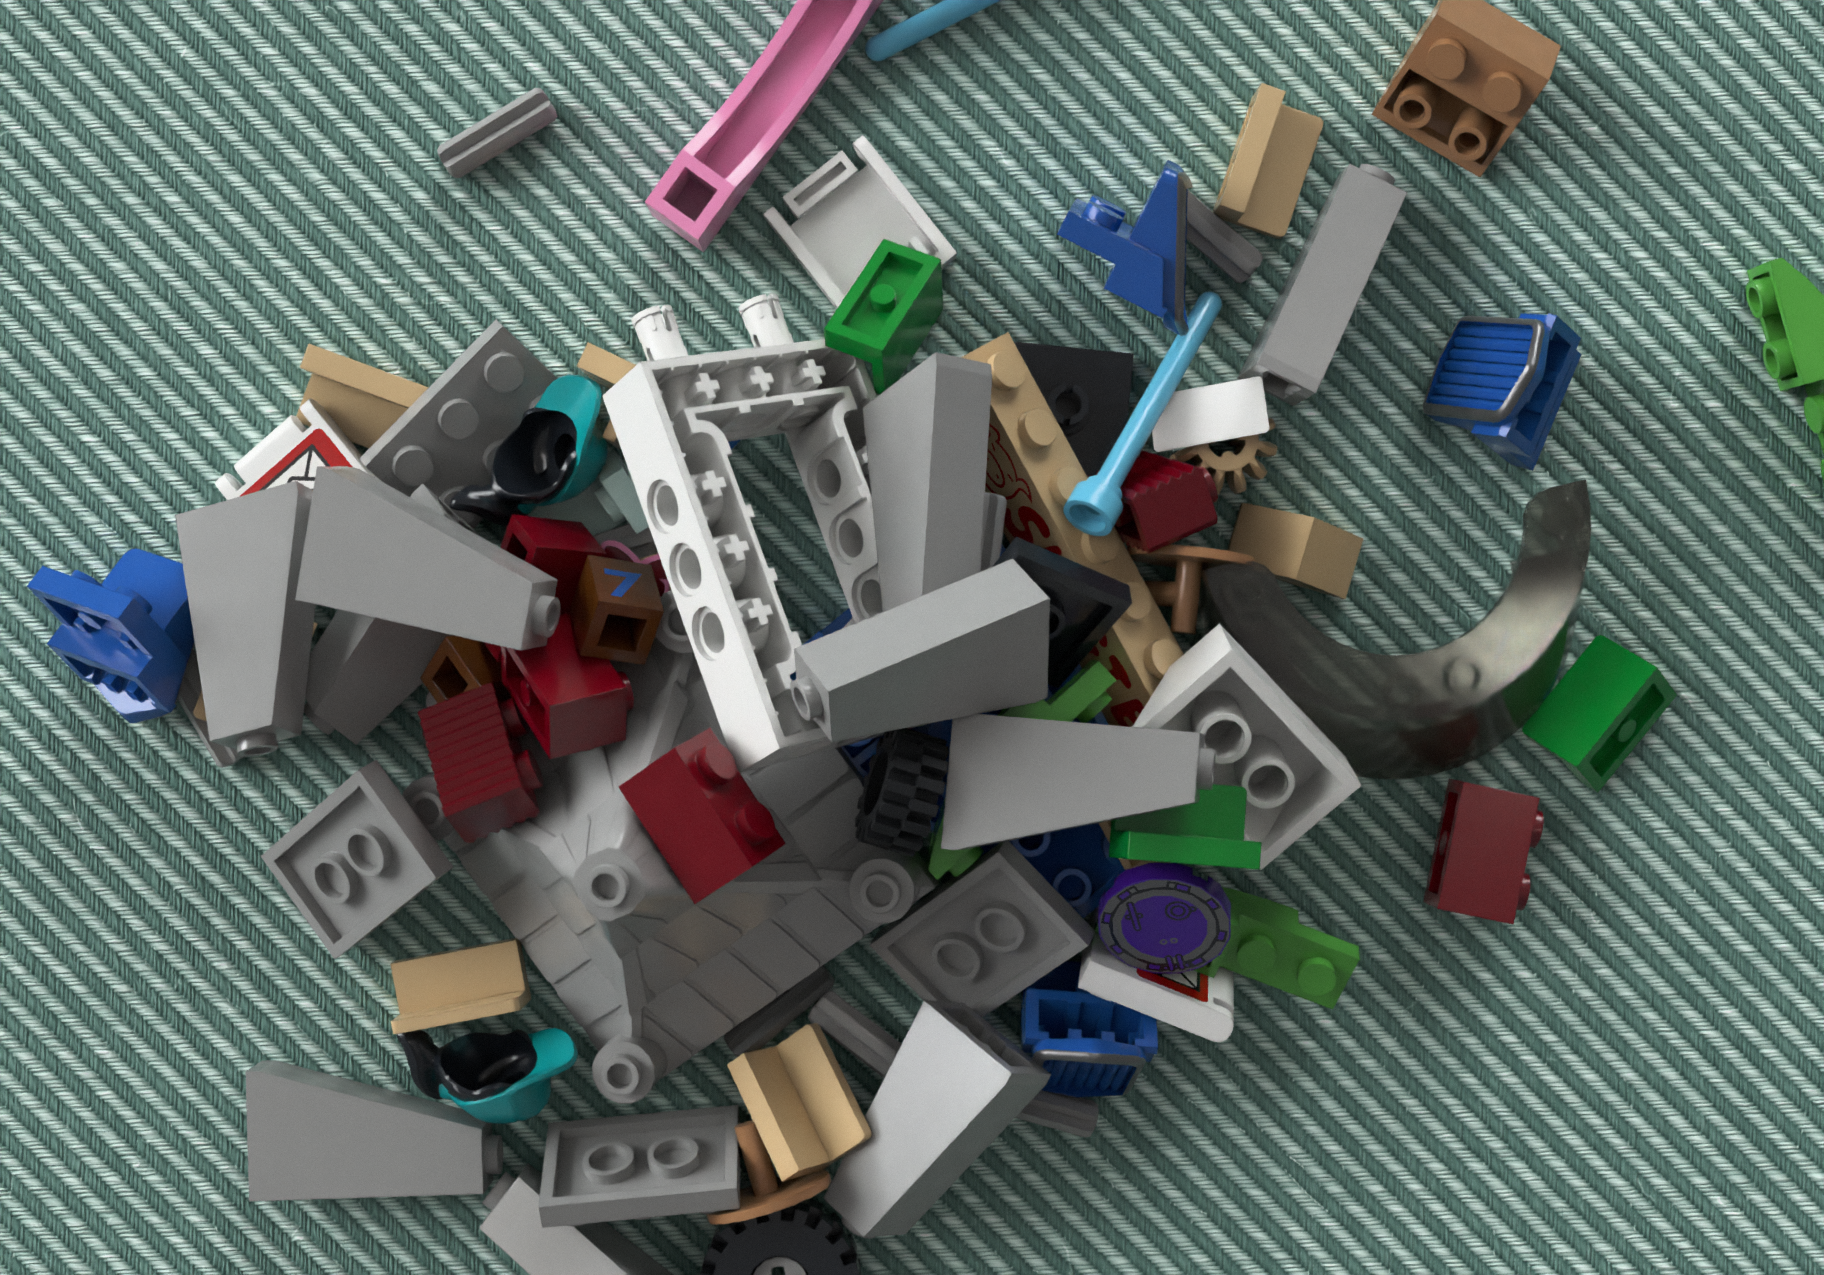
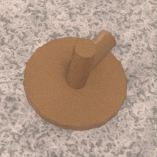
M1131 545L1127 546V551L1133 561L1176 568L1175 581L1144 582L1157 606L1172 607L1170 630L1172 633L1196 634L1202 570L1248 571L1254 568V557L1233 551L1206 547L1167 545L1148 554L1146 551L1142 552L1141 549L1137 550L1136 547L1132 548Z
M753 1120L740 1123L734 1129L751 1186L740 1189V1209L706 1214L707 1221L710 1224L741 1222L794 1206L828 1188L832 1182L829 1172L823 1169L782 1182L780 1177L775 1175L770 1155Z

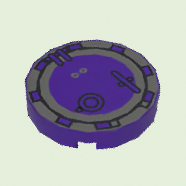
M1147 863L1125 870L1114 878L1113 887L1106 893L1104 890L1099 900V936L1108 951L1130 967L1150 973L1179 974L1201 968L1221 955L1231 938V902L1218 882L1209 876L1207 882L1201 877L1193 875V868L1179 863Z

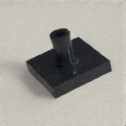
M1014 342L1085 474L1089 476L1095 475L1096 471L1101 469L1127 423L1134 354Z
M1016 537L993 566L1014 559L1050 598L1048 684L1059 688L1132 604L1130 587L1123 582L1053 553L1046 548L1044 549Z

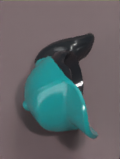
M572 374L554 380L547 387L536 406L524 412L520 425L497 448L491 469L490 485L466 486L451 499L450 508L457 511L470 512L495 524L508 526L512 514L527 516L537 506H548L565 502L584 492L598 477L608 456L607 442L603 438L602 431L595 424L602 398L601 388L597 382L585 376Z
M548 1028L531 1034H527L519 1029L508 1034L473 1032L458 1037L440 1048L434 1044L430 1035L423 1030L396 1034L405 1051L413 1081L422 1093L434 1099L452 1100L468 1114L486 1123L509 1124L527 1120L539 1114L549 1101L552 1085L551 1078L572 1067L578 1057V1051L571 1036L557 1028Z

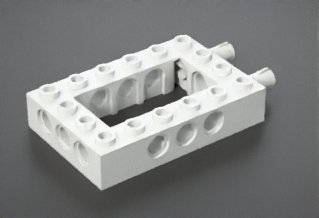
M771 293L768 296L762 294L745 301L738 308L754 348L689 356L679 333V327L672 306L663 305L660 310L659 305L637 313L631 321L642 344L647 361L639 362L602 396L728 750L733 755L740 773L884 735V732L831 742L814 719L805 720L797 710L791 695L790 683L792 680L790 675L796 672L794 648L802 646L798 632H792L774 585L778 581L774 567L768 568L751 522L755 517L751 504L745 505L728 459L732 455L729 441L785 433L854 622L857 623L882 613L863 407L875 399L877 395L862 359L825 346V339L794 343L784 319L778 295L775 293Z

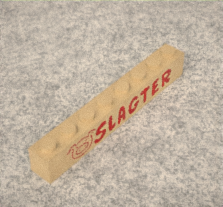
M1009 332L961 357L991 364L992 388L985 492L1000 494L1006 498L1007 505L1003 532L1010 544L1016 537H1019L1129 585L1132 604L1081 661L1080 666L1083 668L1091 660H1098L1117 680L1106 690L1112 700L1101 711L1109 725L1131 727L1169 667L1184 653L1115 527L1106 536H1093L1080 531L1067 520L1063 511L1064 505L1076 484L1086 481L1088 477Z

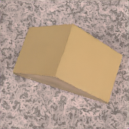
M1241 503L1227 551L1254 557L1253 570H1248L1250 572L1340 599H1346L1363 538L1315 517Z

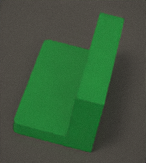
M883 239L824 328L825 346L872 363L874 390L878 395L900 379L942 312L941 259Z
M1598 635L1525 723L1522 732L1528 739L1561 759L1580 782L1598 793L1675 699L1677 694L1656 666L1605 636Z
M1213 784L1212 790L1200 789V800L1197 804L1111 820L1109 857L1260 870L1262 842L1244 841L1246 789L1240 786Z

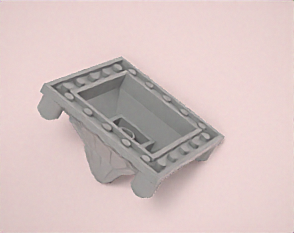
M672 590L665 592L660 597L664 613L645 665L609 660L617 672L622 671L626 674L633 691L634 706L631 711H627L626 740L596 747L589 751H581L549 759L529 725V733L519 737L522 750L530 749L533 753L544 781V786L534 790L540 811L536 818L527 817L524 823L515 822L511 828L502 827L499 833L490 832L486 838L477 837L474 843L464 842L442 811L443 806L439 799L440 794L436 788L437 783L434 779V772L412 782L402 795L430 835L435 840L444 839L450 849L456 853L461 860V864L483 894L491 901L504 923L515 938L524 946L531 960L545 979L554 987L557 995L578 1024L589 1035V1039L599 1051L592 1065V1075L596 1087L607 1099L619 1104H632L643 1099L661 1078L862 939L872 930L883 923H891L902 918L914 902L936 888L939 883L930 873L926 863L917 851H915L914 856L910 857L858 842L855 836L857 830L855 818L860 809H857L859 797L863 795L864 787H862L864 778L843 749L837 747L740 773L759 803L764 805L772 815L775 827L786 844L698 903H693L619 789L621 784L671 749L708 728H711L719 742L728 749Z

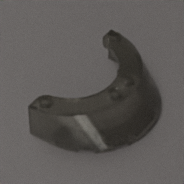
M1586 479L1546 488L1536 493L1529 500L1523 513V533L1518 560L1510 561L1512 577L1504 593L1479 623L1455 640L1440 647L1407 655H1382L1360 651L1343 645L1312 626L1288 600L1279 587L1274 574L1264 565L1254 561H1247L1246 564L1231 563L1200 571L1201 583L1198 605L1205 634L1207 635L1220 623L1270 678L1346 756L1356 776L1376 779H1410L1434 775L1462 766L1499 746L1519 730L1540 707L1552 690L1564 667L1577 624L1589 557L1591 516Z

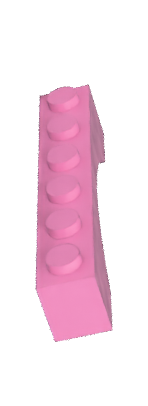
M797 0L781 27L741 83L699 133L680 151L648 196L645 204L651 215L704 252L883 0Z

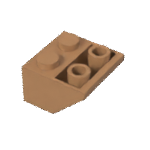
M1439 0L1413 40L1375 106L1372 115L1476 176L1481 177L1550 80L1561 45L1483 0Z

